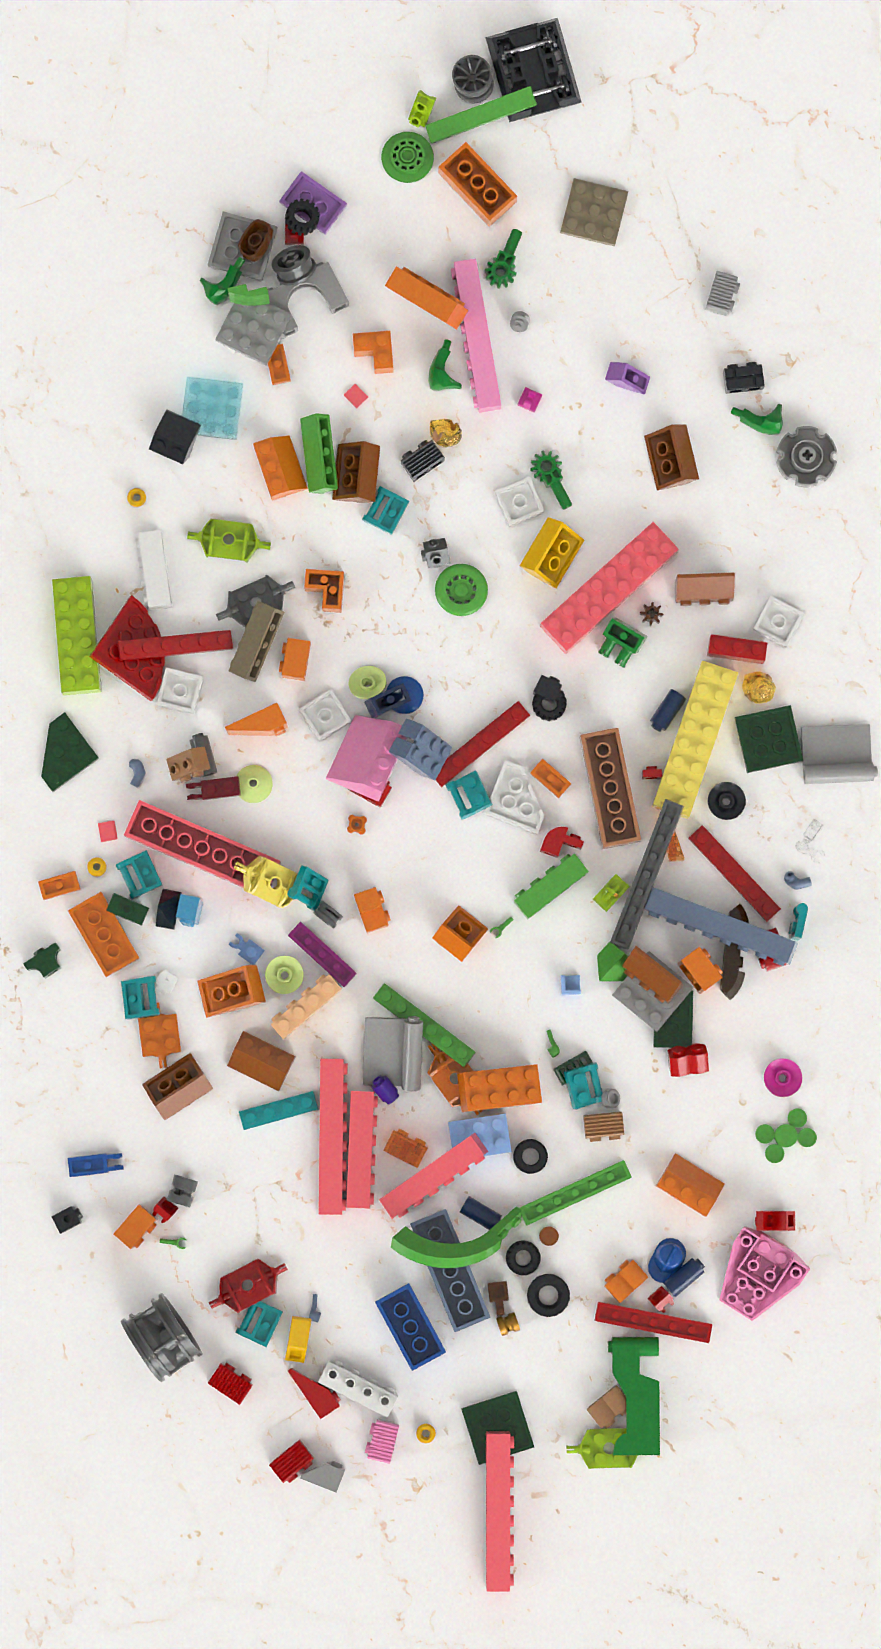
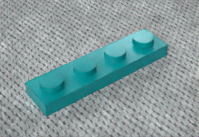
M314 1091L239 1111L243 1129L247 1130L319 1109Z

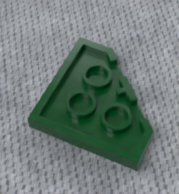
M65 712L49 723L41 774L42 779L51 791L55 792L99 759Z

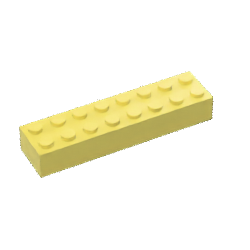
M702 660L652 807L661 810L665 799L684 806L680 817L686 819L690 817L738 672Z

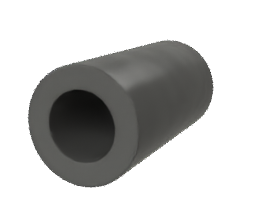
M203 733L192 735L193 739L189 740L191 748L205 747L211 768L204 771V775L199 777L218 773L208 735H203Z

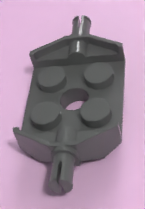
M265 575V577L234 591H228L227 608L217 613L216 617L218 621L232 617L237 623L246 627L252 615L253 606L250 604L252 598L258 597L261 599V602L283 611L285 592L296 587L293 581L280 585L271 577Z

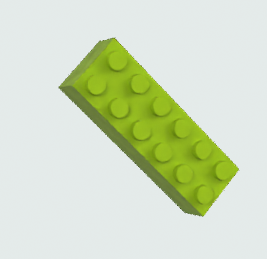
M91 576L52 579L61 693L63 696L102 692L99 663L89 657L98 644Z

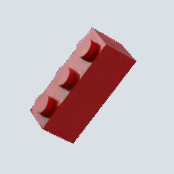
M711 634L708 642L707 656L764 664L768 642Z

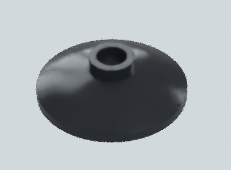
M721 782L711 789L707 802L714 816L722 820H732L743 812L746 805V797L743 790L737 784ZM724 798L729 799V805L723 804Z

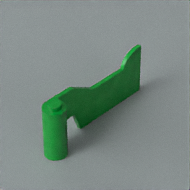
M612 1337L611 1341H608V1353L612 1354V1373L626 1396V1434H622L616 1440L613 1455H660L659 1381L640 1374V1356H659V1337Z

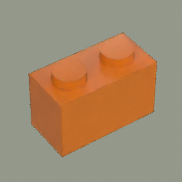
M287 638V643L283 642L282 654H285L284 661H280L279 672L282 673V678L305 681L311 647L310 641Z
M138 1204L113 1235L128 1248H138L143 1243L144 1239L142 1237L146 1232L150 1234L157 1226L155 1223L157 1218Z

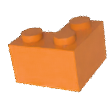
M391 331L353 333L354 357L373 356L375 374L394 373Z
M306 569L305 591L323 593V612L342 613L344 572Z
M376 887L354 894L367 934L389 926L388 921H391L388 910H383L382 903L385 902L381 890L377 891Z

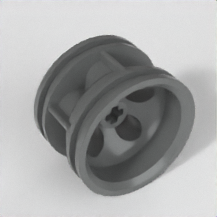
M160 1293L157 1301L154 1298L151 1299L153 1306L136 1315L131 1313L129 1314L130 1319L126 1320L123 1318L120 1322L145 1364L162 1383L165 1381L164 1376L171 1377L173 1373L188 1363L195 1361V1355L200 1357L203 1353L176 1309L167 1297Z

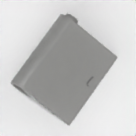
M870 724L801 727L804 784L874 781V777L878 776L877 766H874L872 762Z
M410 1016L408 1019L365 1017L363 1085H373L372 1081L381 1075L387 1076L394 1086H401L402 1090L419 1091L421 1089L423 1021L419 1020V1017Z

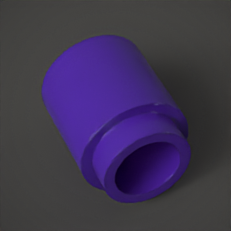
M380 1075L372 1081L373 1085L371 1088L382 1102L391 1104L399 1097L398 1089L387 1076Z

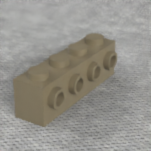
M257 600L249 622L245 627L242 639L238 643L235 656L231 660L229 672L246 680L256 682L285 613L284 611Z

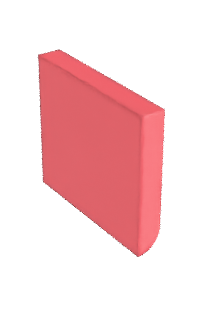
M356 384L344 394L356 409L368 398Z
M115 821L98 823L101 842L118 839Z

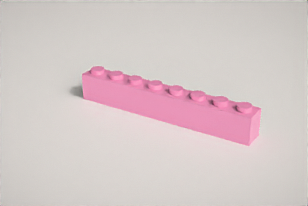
M476 258L454 262V268H451L452 280L456 279L457 284L454 287L455 297L464 302L463 307L468 309L463 323L460 324L461 334L466 336V341L463 342L465 353L469 354V360H466L467 369L472 371L473 378H469L471 390L475 389L476 394L473 397L474 408L478 407L479 413L500 410L501 400Z

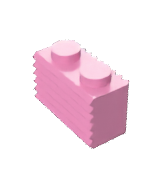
M379 1419L376 1420V1423L372 1422L369 1433L373 1435L372 1441L367 1442L365 1449L368 1459L390 1464L399 1424Z

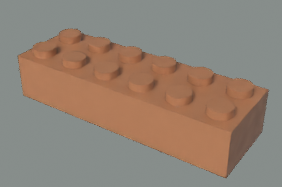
M618 727L580 735V743L602 850L640 842L641 836Z

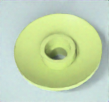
M363 666L351 674L348 685L354 696L360 699H369L382 693L387 681L381 669L375 666Z
M249 765L242 768L236 775L240 781L241 796L239 797L248 803H259L270 795L273 781L265 768L258 765ZM256 780L257 785L254 787L250 786V781Z
M278 956L271 960L266 968V982L277 993H292L303 982V968L291 956ZM282 972L288 973V977L286 979H283L281 977Z

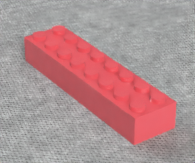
M652 522L543 620L540 627L567 654L678 553V547Z
M141 800L138 801L124 833V836L128 839L244 888L243 873L234 869V866H237L235 865L237 862L248 866L258 856H262L281 865V861Z

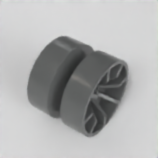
M467 55L459 59L454 65L452 79L456 93L463 101L472 104L480 103L491 95L494 88V80L491 67L484 58L478 55Z

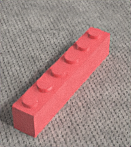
M351 1091L346 1208L370 1209V1205H374V1193H370L371 1185H375V1174H371V1166H375L376 1154H372V1146H376V1135H373V1127H377V1115H373L374 1108L378 1107V1096H374V1092Z
M473 1133L383 1196L379 1201L392 1219L397 1215L401 1218L409 1212L407 1208L411 1205L417 1207L424 1202V1196L428 1194L431 1197L440 1191L438 1187L441 1184L447 1186L455 1180L453 1178L454 1175L459 1173L461 1176L470 1170L468 1167L474 1162L477 1165L486 1159L483 1155L488 1150L477 1134Z

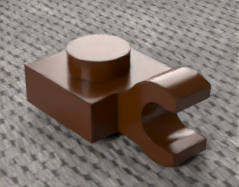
M507 1281L487 1283L489 1302L496 1303L497 1316L505 1315L503 1301H509Z

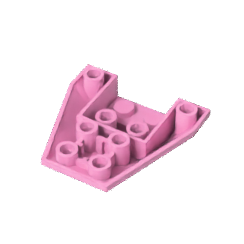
M743 1227L732 1246L719 1300L753 1321L798 1287L810 1268L794 1251L762 1231Z

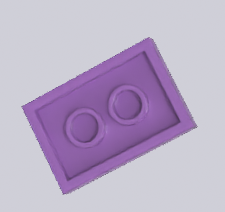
M302 171L279 200V203L286 208L289 207L291 202L293 203L296 199L299 201L300 198H303L304 201L310 200L309 203L314 202V207H318V212H320V219L316 229L325 235L347 206L345 201ZM304 212L295 213L306 222L310 220L309 215Z

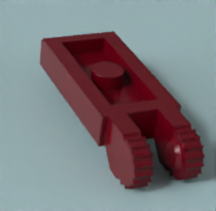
M238 776L186 784L187 789L201 787L202 793L190 794L187 796V800H211L241 796Z

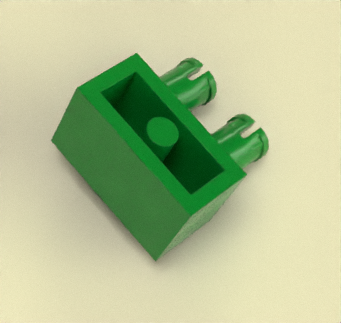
M613 617L602 634L606 639L598 653L601 655L604 653L603 656L609 658L615 645H621L622 650L614 662L617 665L620 663L619 666L625 668L632 653L636 654L640 651L648 636L617 617Z

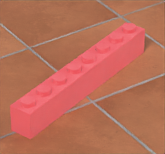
M320 1059L319 1214L342 1215V1211H346V1199H342L343 1191H346V1180H343V1172L347 1171V1160H343V1152H347V1141H343V1133H347V1121H343V1113H347V1102H344V1094H347L348 1084L344 1082V1075H348V1063H344V1059Z
M486 1431L487 1592H510V1586H514V1574H510V1566H514V1554H510V1547H514V1535H510V1527H514V1515H510V1507H514V1495H510V1488H514V1476H510V1468H514V1456H510V1448H514V1436H510L509 1431Z

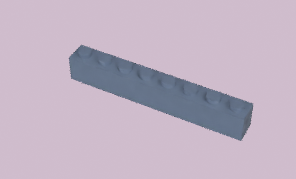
M654 887L644 908L649 911L648 915L659 919L660 916L667 918L666 922L673 925H677V923L684 924V929L695 932V929L702 931V936L710 939L713 936L720 938L719 942L728 946L731 943L738 945L737 949L747 953L749 950L756 952L755 956L765 960L766 957L773 958V963L784 966L785 963L791 964L798 946L796 941Z

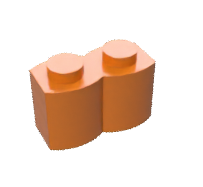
M625 1260L619 1266L621 1270L616 1275L611 1273L604 1280L606 1282L604 1287L619 1303L626 1299L648 1278L647 1274L634 1260L630 1262Z

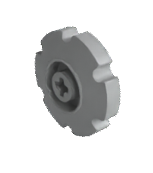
M813 426L797 427L795 430L796 434L792 435L788 432L781 439L776 453L781 455V458L777 459L776 464L784 479L789 480L793 478L795 480V486L814 487L817 486L818 479L826 481L833 473L837 461L832 458V455L837 453V449L832 438L827 433L820 435L818 428ZM805 453L810 457L809 460L803 457Z

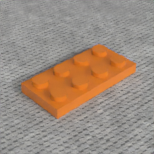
M99 892L69 909L68 912L105 977H108L138 960L139 956L115 914L106 911L109 904L103 893Z

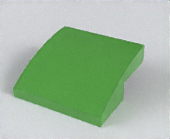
M246 284L228 288L229 300L232 303L247 306L270 304L267 286L248 291Z

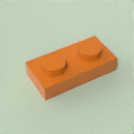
M279 344L268 362L272 386L291 382L284 346Z
M544 759L530 772L535 779L558 799L571 785L565 777Z
M76 871L38 881L43 900L81 890Z

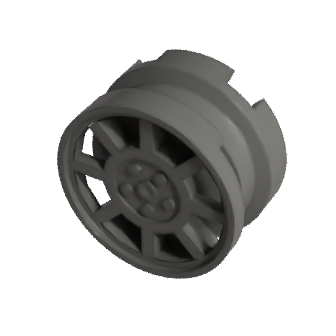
M322 900L319 904L320 907L315 909L313 913L334 929L337 926V921H341L343 916Z

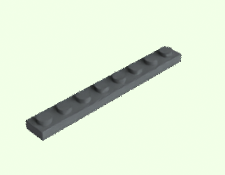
M665 799L610 943L627 950L630 948L647 900L682 814L683 805Z

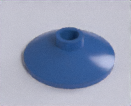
M401 676L392 680L386 691L403 683L411 701L393 709V711L399 714H410L421 706L424 693L422 686L417 680L412 677Z

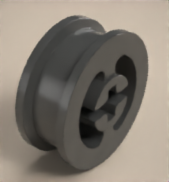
M295 245L282 250L274 257L271 263L273 271L277 273L279 283L283 285L301 283L308 279L316 270V262L311 257L309 248L304 245Z

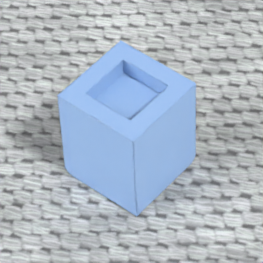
M580 975L560 976L561 996L581 995Z

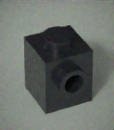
M541 675L533 695L553 704L555 700H560L564 691L561 690L562 684H560L559 679L553 676L548 678Z
M70 1206L51 1217L59 1233L62 1234L81 1224L83 1215L79 1208L75 1209L74 1206Z

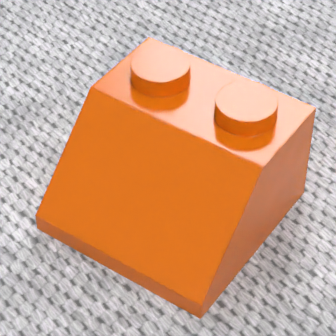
M458 905L439 927L432 939L462 962L488 931V928Z

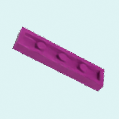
M301 921L288 934V937L343 987L356 976L357 973Z

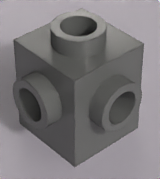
M445 538L431 539L423 542L424 550H421L422 561L427 562L428 568L451 564Z

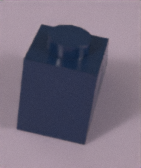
M402 683L369 698L364 703L371 718H375L411 701Z

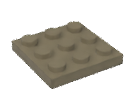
M574 178L560 234L615 247L629 191Z

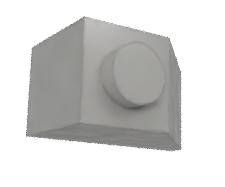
M327 1462L302 1473L300 1479L337 1493L345 1469L338 1462Z

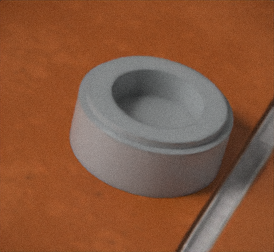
M606 1089L602 1094L603 1105L606 1108H616L620 1103L619 1092L616 1089Z

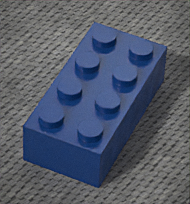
M410 1283L375 1301L412 1371L446 1353Z

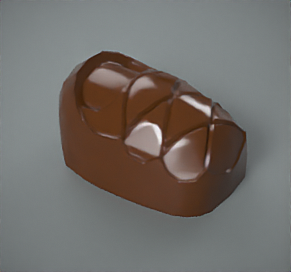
M256 219L251 222L241 236L238 247L243 257L248 261H259L269 248L274 232L269 223Z

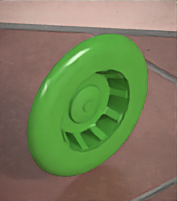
M401 132L393 135L385 143L381 160L383 168L391 178L403 183H412L421 180L429 173L433 165L434 153L430 143L422 135L415 132Z
M468 564L451 565L444 569L436 580L435 596L437 602L446 612L452 615H471L477 612L487 599V581L484 575L474 566Z

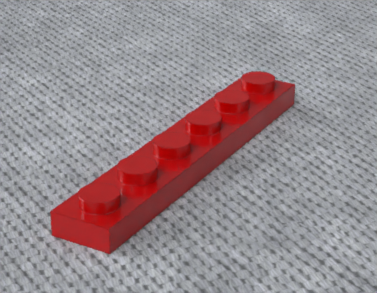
M231 630L117 642L120 661L233 649Z
M517 701L446 759L435 780L442 788L529 718L530 714L523 705Z
M703 825L688 838L766 922L781 910Z
M603 1302L597 1303L594 1319L597 1322L704 1343L710 1342L713 1326L710 1323Z

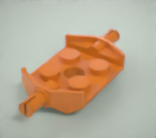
M431 1043L427 1047L434 1055V1060L427 1073L451 1107L461 1106L459 1085L451 1083L450 1075L453 1073L472 1072L473 1069L469 1064L465 1068Z

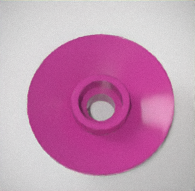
M777 1059L771 1062L765 1069L764 1083L773 1095L788 1097L799 1090L802 1084V1072L799 1066L792 1060ZM781 1074L785 1075L786 1080L784 1082H781L779 1080V1076Z

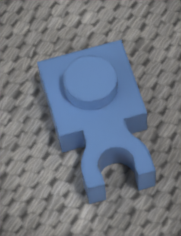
M237 933L235 936L239 938V944L234 945L230 942L228 945L234 949L241 950L238 955L251 965H255L265 950L250 939L247 943L244 942L242 936Z

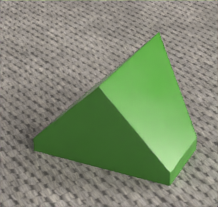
M610 942L597 955L599 981H624L627 975L624 973L623 964L628 956Z

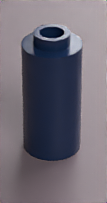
M670 689L650 719L651 727L658 732H661V730L666 731L687 699L679 692Z
M468 1196L459 1213L488 1230H491L502 1217L501 1214Z
M691 1258L666 1279L663 1284L676 1298L705 1273L703 1270L705 1266L698 1258L696 1260Z

